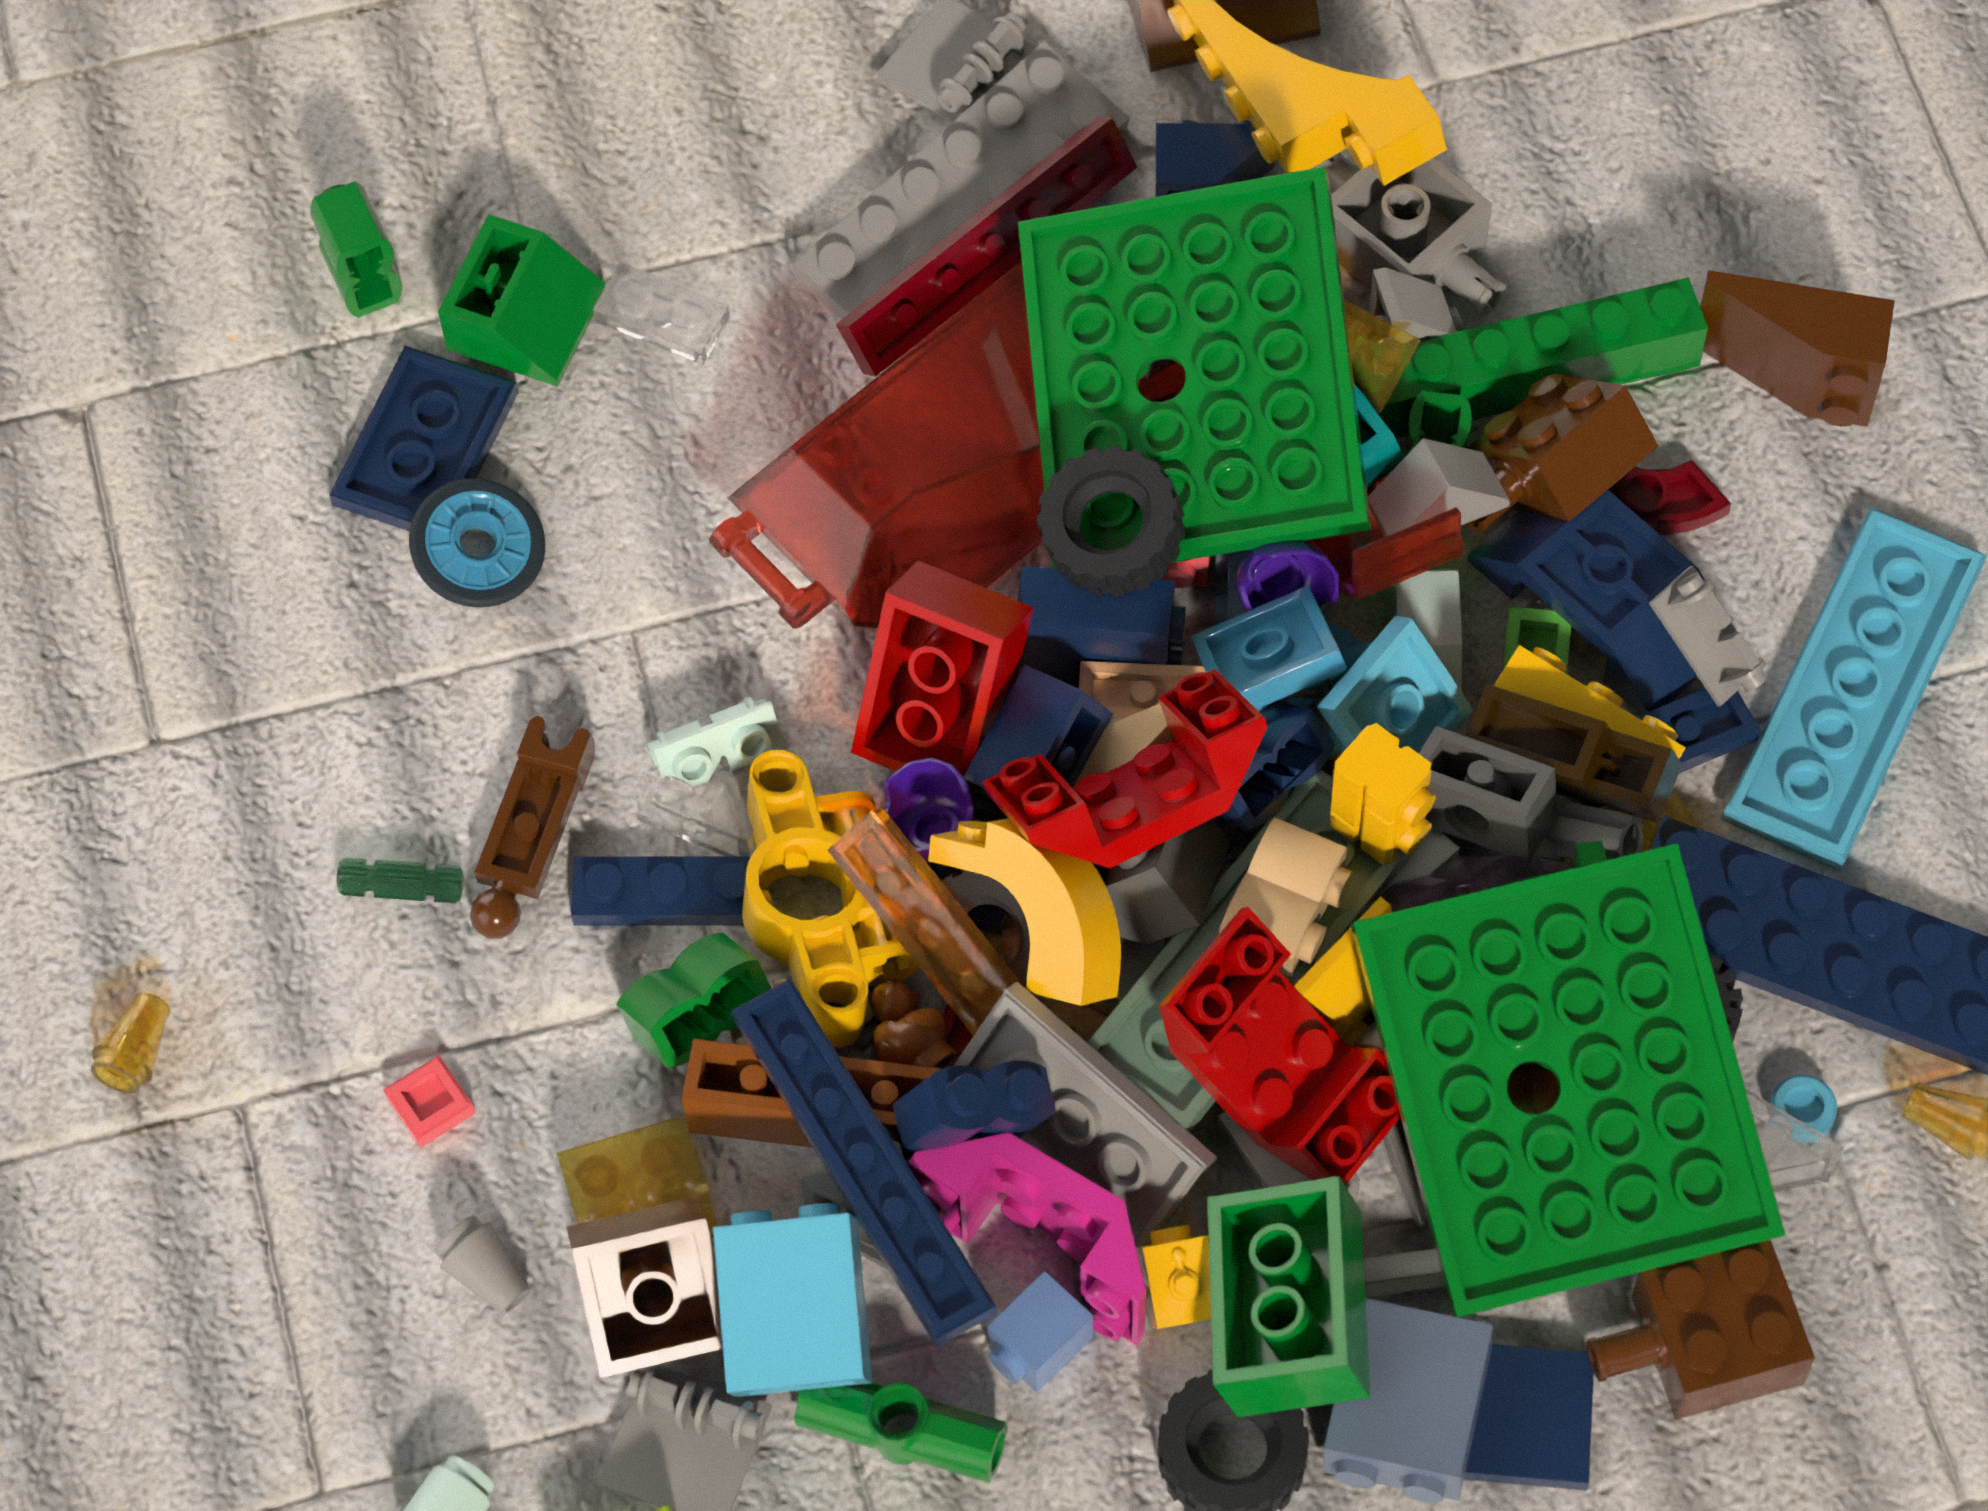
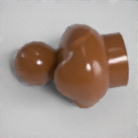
M884 981L873 991L871 1009L874 1015L882 1021L876 1027L873 1036L875 1061L943 1069L953 1060L957 1053L946 1041L948 1034L947 1021L936 1008L916 1010L919 995L902 981Z

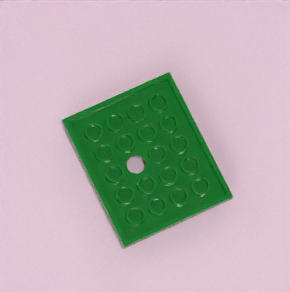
M1325 166L1018 222L1044 492H1046L1049 486L1048 480L1054 472L1058 473L1065 467L1064 463L1072 457L1076 459L1086 454L1085 451L1094 448L1105 450L1109 449V446H1121L1122 450L1132 452L1134 449L1144 453L1146 459L1151 462L1155 460L1162 467L1166 477L1170 478L1184 511L1185 517H1182V521L1186 528L1185 538L1180 541V554L1176 561L1172 560V562L1250 550L1280 541H1305L1371 530L1330 180ZM1161 359L1176 361L1185 369L1186 373L1185 384L1181 392L1166 402H1153L1144 398L1139 391V379L1147 374L1150 364ZM1103 494L1091 501L1085 508L1080 522L1082 535L1090 545L1101 550L1123 548L1131 543L1140 532L1143 521L1142 510L1133 498L1125 494ZM1051 560L1052 569H1057Z
M1678 843L1355 921L1351 924V930L1454 1317L1460 1318L1786 1236ZM1523 1063H1539L1544 1068L1550 1069L1557 1078L1559 1085L1557 1101L1545 1113H1524L1512 1104L1508 1096V1078L1513 1069Z

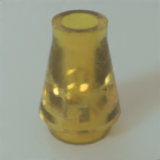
M137 993L129 1008L92 1049L94 1062L91 1066V1072L93 1076L103 1085L122 1093H135L139 1090L141 1084L150 1082L165 1023L171 1013L170 1006L153 994Z
M1917 1082L1905 1104L1903 1118L1917 1124L1968 1161L1972 1160L1974 1156L1988 1161V1098L1934 1088Z

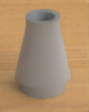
M475 1215L469 1216L456 1225L440 1240L434 1249V1252L443 1261L440 1268L490 1304L500 1316H504L513 1310L531 1291V1288L520 1276L491 1223L483 1225Z

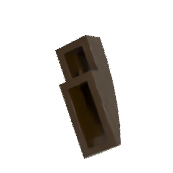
M1486 684L1465 735L1554 767L1556 787L1657 824L1660 822L1682 767V763L1670 748L1611 730L1605 721Z

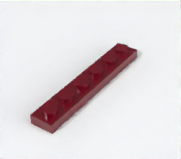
M1098 116L836 323L839 332L863 374L874 377L878 376L1022 260L1018 222L1085 210L1138 168L1112 117Z

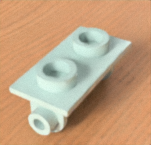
M747 697L740 704L709 715L711 724L701 727L698 720L665 733L663 731L657 732V740L646 743L654 766L658 767L667 797L751 765L754 759L761 753L770 750H785L771 701L767 702L765 698L753 701L751 697Z

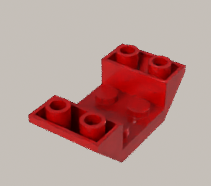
M1213 669L1207 673L1201 672L1189 675L1180 680L1174 689L1158 696L1173 738L1172 741L1166 744L1146 747L1139 751L1133 760L1113 770L1086 776L1073 789L1041 753L1032 758H1019L1009 762L1000 770L999 774L982 781L986 793L1029 843L1112 868L1229 811L1268 726L1264 716L1216 669Z
M1242 907L1159 1005L1170 1051L1257 1146L1311 1180L1339 1176L1344 1185H1346L1401 1118L1385 1056L1377 1048H1350L1279 971L1292 954L1249 907Z

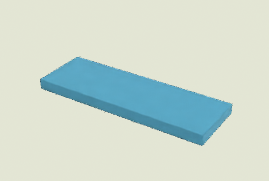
M1870 507L1724 810L1723 821L1834 869L1842 870L1987 558L1986 554Z

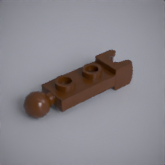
M533 717L527 725L517 751L519 760H517L475 869L477 883L491 886L492 888L480 893L473 901L470 919L472 926L477 932L488 939L507 937L519 925L521 909L519 902L515 899L517 894L535 899L539 898L579 790H583L595 757L594 738L585 728L577 729L569 744L562 749L556 750L550 749L549 739L544 733L546 726L542 717Z

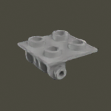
M939 0L878 71L876 79L952 123L1037 47L1024 40L1022 33L1026 29L1025 23L1013 13H1008L1005 17H996L994 21H991L956 0Z
M657 1364L644 1367L643 1371L635 1370L627 1388V1396L632 1398L596 1485L658 1508L669 1505L672 1511H732L772 1411L773 1404L750 1396H733L727 1393L724 1387Z

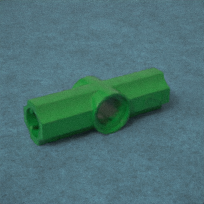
M869 1383L801 1390L798 1394L797 1408L794 1416L795 1424L798 1427L876 1449L885 1459L894 1464L907 1465L920 1462L990 1483L992 1476L997 1473L1004 1453V1444L1008 1432L1005 1421L926 1399L918 1389L902 1383H894L887 1386ZM906 1414L918 1419L913 1428L901 1434L890 1433L884 1429L888 1421L898 1415Z

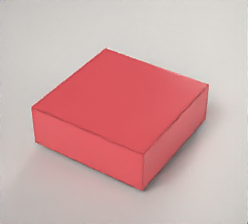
M439 1055L383 1089L386 1099L419 1148L476 1114L472 1102Z

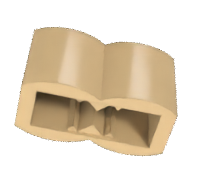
M1274 817L1257 847L1247 873L1230 902L1219 928V934L1242 907H1249L1292 954L1279 969L1281 973L1292 977L1301 960L1311 964L1315 959L1326 932V927L1318 924L1328 904L1336 908L1340 906L1349 888L1353 871L1345 868L1347 847Z

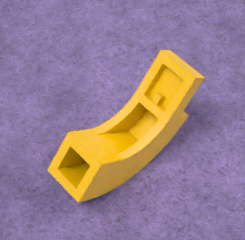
M1009 818L987 823L962 821L958 823L957 831L931 835L928 861L989 876L1004 885L1018 901L1025 915L1030 935V954L1026 990L1028 992L1079 1006L1118 996L1121 967V942L1118 921L1108 890L1091 862L1029 843Z

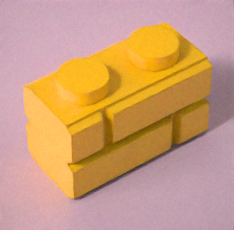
M1374 723L1370 726L1367 725L1335 761L1329 826L1352 843L1360 840V849L1384 866L1388 863L1392 864L1402 851L1407 855H1412L1427 838L1432 828V823L1426 820L1425 816L1432 808L1436 795L1429 791L1432 763L1409 746L1401 749L1398 738L1377 723Z

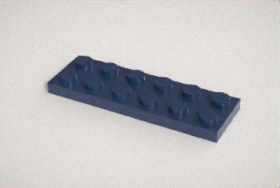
M1663 815L1650 850L1678 843L1709 959L1713 954L1722 960L1719 970L1722 974L1731 969L1737 981L1988 1075L1987 936Z

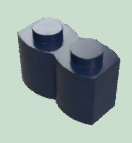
M1279 700L1270 703L1264 710L1260 711L1268 726L1229 811L1213 819L1247 830L1256 828L1268 821L1281 808L1289 795L1291 787L1305 783L1321 770L1329 759L1335 744L1316 711Z
M1024 1060L1004 1062L988 1072L966 1065L946 1067L932 1074L892 1104L902 1147L913 1154L918 1151L945 1148L961 1142L1004 1133H1011L1021 1138L1057 1112L1046 1067Z

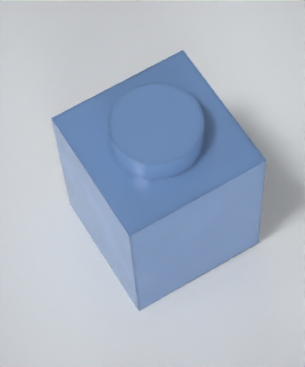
M1046 1271L1037 1277L987 1326L988 1344L991 1350L988 1357L992 1364L1010 1382L1017 1384L1022 1379L1036 1393L1093 1339V1315Z

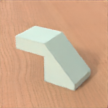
M1395 569L1394 616L1413 619L1462 692V627L1458 569Z

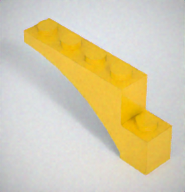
M1173 0L1175 6L1167 10L1169 18L1181 39L1186 41L1193 38L1199 46L1195 53L1208 78L1212 82L1221 78L1228 88L1223 93L1237 120L1242 123L1249 119L1256 130L1252 132L1253 139L1268 164L1278 160L1286 173L1307 170L1348 149L1357 166L1361 170L1370 166L1380 182L1385 186L1447 150L1439 115L1409 74L1399 80L1377 78L1338 70L1301 58L1266 41L1243 26L1214 0Z

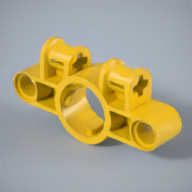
M770 750L761 753L754 759L749 772L746 812L756 850L748 862L742 909L743 923L750 939L762 952L777 961L788 964L793 984L834 1048H841L852 1044L862 1032L868 987L880 985L888 980L900 981L912 975L921 964L918 949L914 945L909 944L904 927L908 917L904 902L894 897L868 899L870 873L880 869L890 856L886 841L878 837L873 818L877 812L874 798L862 791H847L814 796L808 771L803 761L794 753L785 750ZM812 874L830 880L841 889L844 909L832 916L822 915L813 920H799L782 914L773 907L770 892L765 888L775 880L789 875L802 877ZM839 1003L845 1005L846 1007L835 1008L827 1004Z

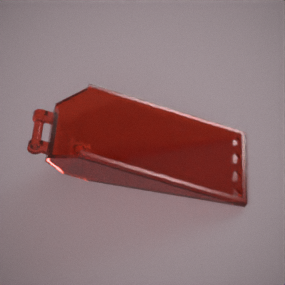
M1022 260L727 497L742 513L738 517L728 518L718 525L709 538V544L723 558L732 557L780 606L778 614L793 629L805 625L831 603L853 626L878 628L886 591L917 561L988 588L1042 543L1040 537L1043 536L1038 528L1037 515L1041 513L1039 500L1042 492H1045ZM1176 362L1149 379L1145 376L1139 379L1140 394L1153 402H1166L1173 399L1184 387L1186 380L1185 369ZM762 533L812 584L807 588L797 589L751 541Z

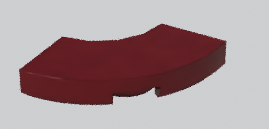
M1693 460L1671 469H1643L1635 466L1608 489L1660 535L1688 532L1714 523L1729 514L1732 504Z

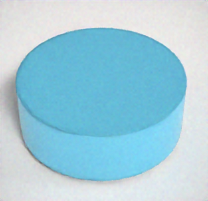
M1794 1075L1781 1081L1774 1089L1768 1106V1118L1774 1131L1786 1141L1800 1145L1812 1144L1823 1139L1831 1130L1837 1114V1100L1831 1088L1822 1080L1810 1075Z

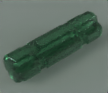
M346 857L339 862L336 884L339 893L343 896L365 897L367 891H373L374 898L425 901L427 895L434 896V902L457 903L461 900L463 894L464 874L462 868L458 865L436 864L434 870L427 869V863L376 859L374 865H367V859Z

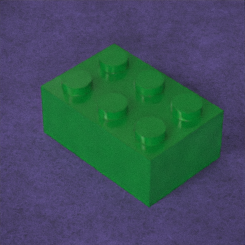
M1336 1176L1207 1197L1213 1386L1237 1417L1370 1398L1361 1210L1340 1177Z

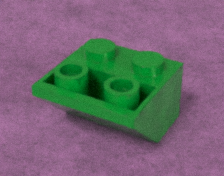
M488 214L438 310L446 349L558 387L605 294L606 283L544 232Z

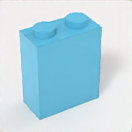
M823 1203L801 1206L798 1208L799 1218L772 1221L771 1211L740 1212L731 1215L730 1226L713 1227L727 1393L736 1397L872 1383L858 1220L850 1213L840 1214L839 1204Z

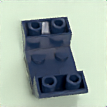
M1609 490L1604 492L1570 522L1517 511L1467 555V561L1511 600L1528 587L1607 657L1603 682L1640 715L1671 703L1698 679V676L1649 602L1689 566H1694L1701 578L1705 579L1698 567Z

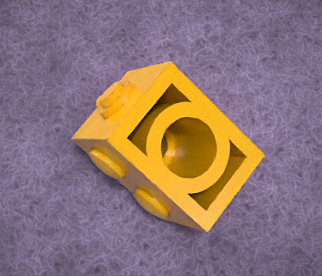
M1190 1225L1151 1231L1152 1245L1136 1247L1146 1288V1309L1150 1327L1161 1329L1211 1319L1209 1235L1192 1237Z

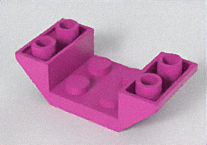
M1011 1133L914 1153L908 1162V1167L952 1235L969 1244L998 1202L1001 1204L1002 1212L1011 1221L1028 1230H1033L1036 1226L1058 1238L1057 1244L1065 1253L1082 1262L1080 1266L1081 1305L1093 1315V1330L1112 1341H1119L1123 1337L1136 1346L1140 1344L1145 1336L1146 1288L1124 1200Z

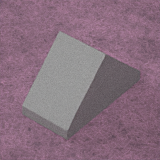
M1424 438L1368 496L1369 508L1393 552L1510 506L1509 498L1483 452Z

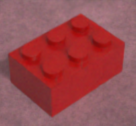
M917 561L885 593L850 753L893 771H897L909 761L933 757L954 764L964 777L1002 708L1006 693L1017 680L1034 607ZM966 780L973 792L977 787Z

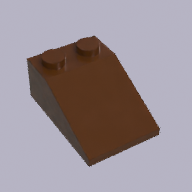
M1708 270L1700 304L1708 326L1703 352L1806 417L1823 419L1828 424L1840 427L1851 425L1868 427L1886 365L1895 300Z

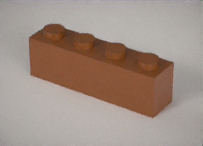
M693 1039L681 1098L689 1133L813 1148L750 1046ZM840 1057L881 1124L890 1130L896 1138L895 1141L900 1143L904 1159L910 1160L914 1154L904 1150L902 1147L892 1104L941 1069Z

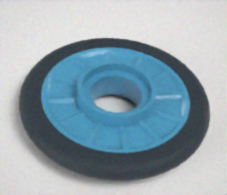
M486 479L458 480L435 490L419 506L413 517L409 532V549L412 562L422 580L434 592L446 600L468 607H492L518 597L534 582L542 568L545 557V534L542 523L534 508L515 490L501 483ZM470 529L484 530L494 540L495 549L486 556H472L464 551L460 543V537Z

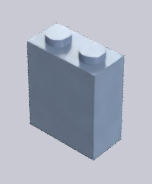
M1366 1298L1370 1398L1334 1403L1324 1445V1472L1335 1474V1478L1339 1482L1355 1488L1369 1489L1375 1487L1377 1483L1403 1489L1402 1491L1406 1496L1421 1502L1439 1503L1443 1501V1498L1459 1501L1492 1351L1493 1324Z

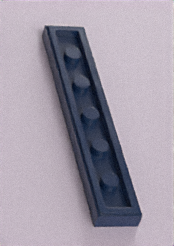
M791 979L733 1009L732 1016L734 1022L935 1346L938 1348L996 1314L995 1303Z

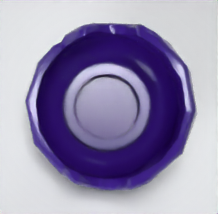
M1311 540L1280 541L1252 549L1238 568L1236 579L1237 593L1240 602L1247 611L1309 585L1319 608L1327 602L1335 604L1339 597V572L1323 549Z
M933 757L909 761L891 774L883 784L885 806L882 816H879V823L885 839L889 841L890 847L902 859L920 864L933 863L928 861L931 835L957 831L959 822L977 821L978 819L975 796L966 780L952 763Z

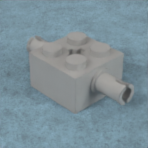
M1341 153L1313 167L1325 166L1329 175L1339 263L1368 288L1371 289L1373 270L1386 267L1439 286L1446 285L1472 306L1480 316H1485L1490 312V308L1486 305L1487 302L1491 307L1495 308L1501 301L1507 289L1506 284L1498 281L1471 259L1487 243L1492 203L1435 157L1383 186L1370 166L1361 170Z

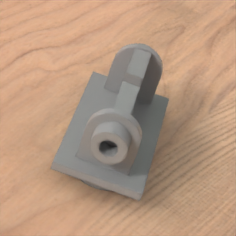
M1689 566L1652 599L1649 604L1716 705L1721 706L1741 687L1746 692H1749L1762 685L1767 680V676L1763 671L1766 663L1762 657H1756L1742 634L1737 632L1731 622L1733 620L1713 592L1714 584L1710 579L1703 580L1694 566Z

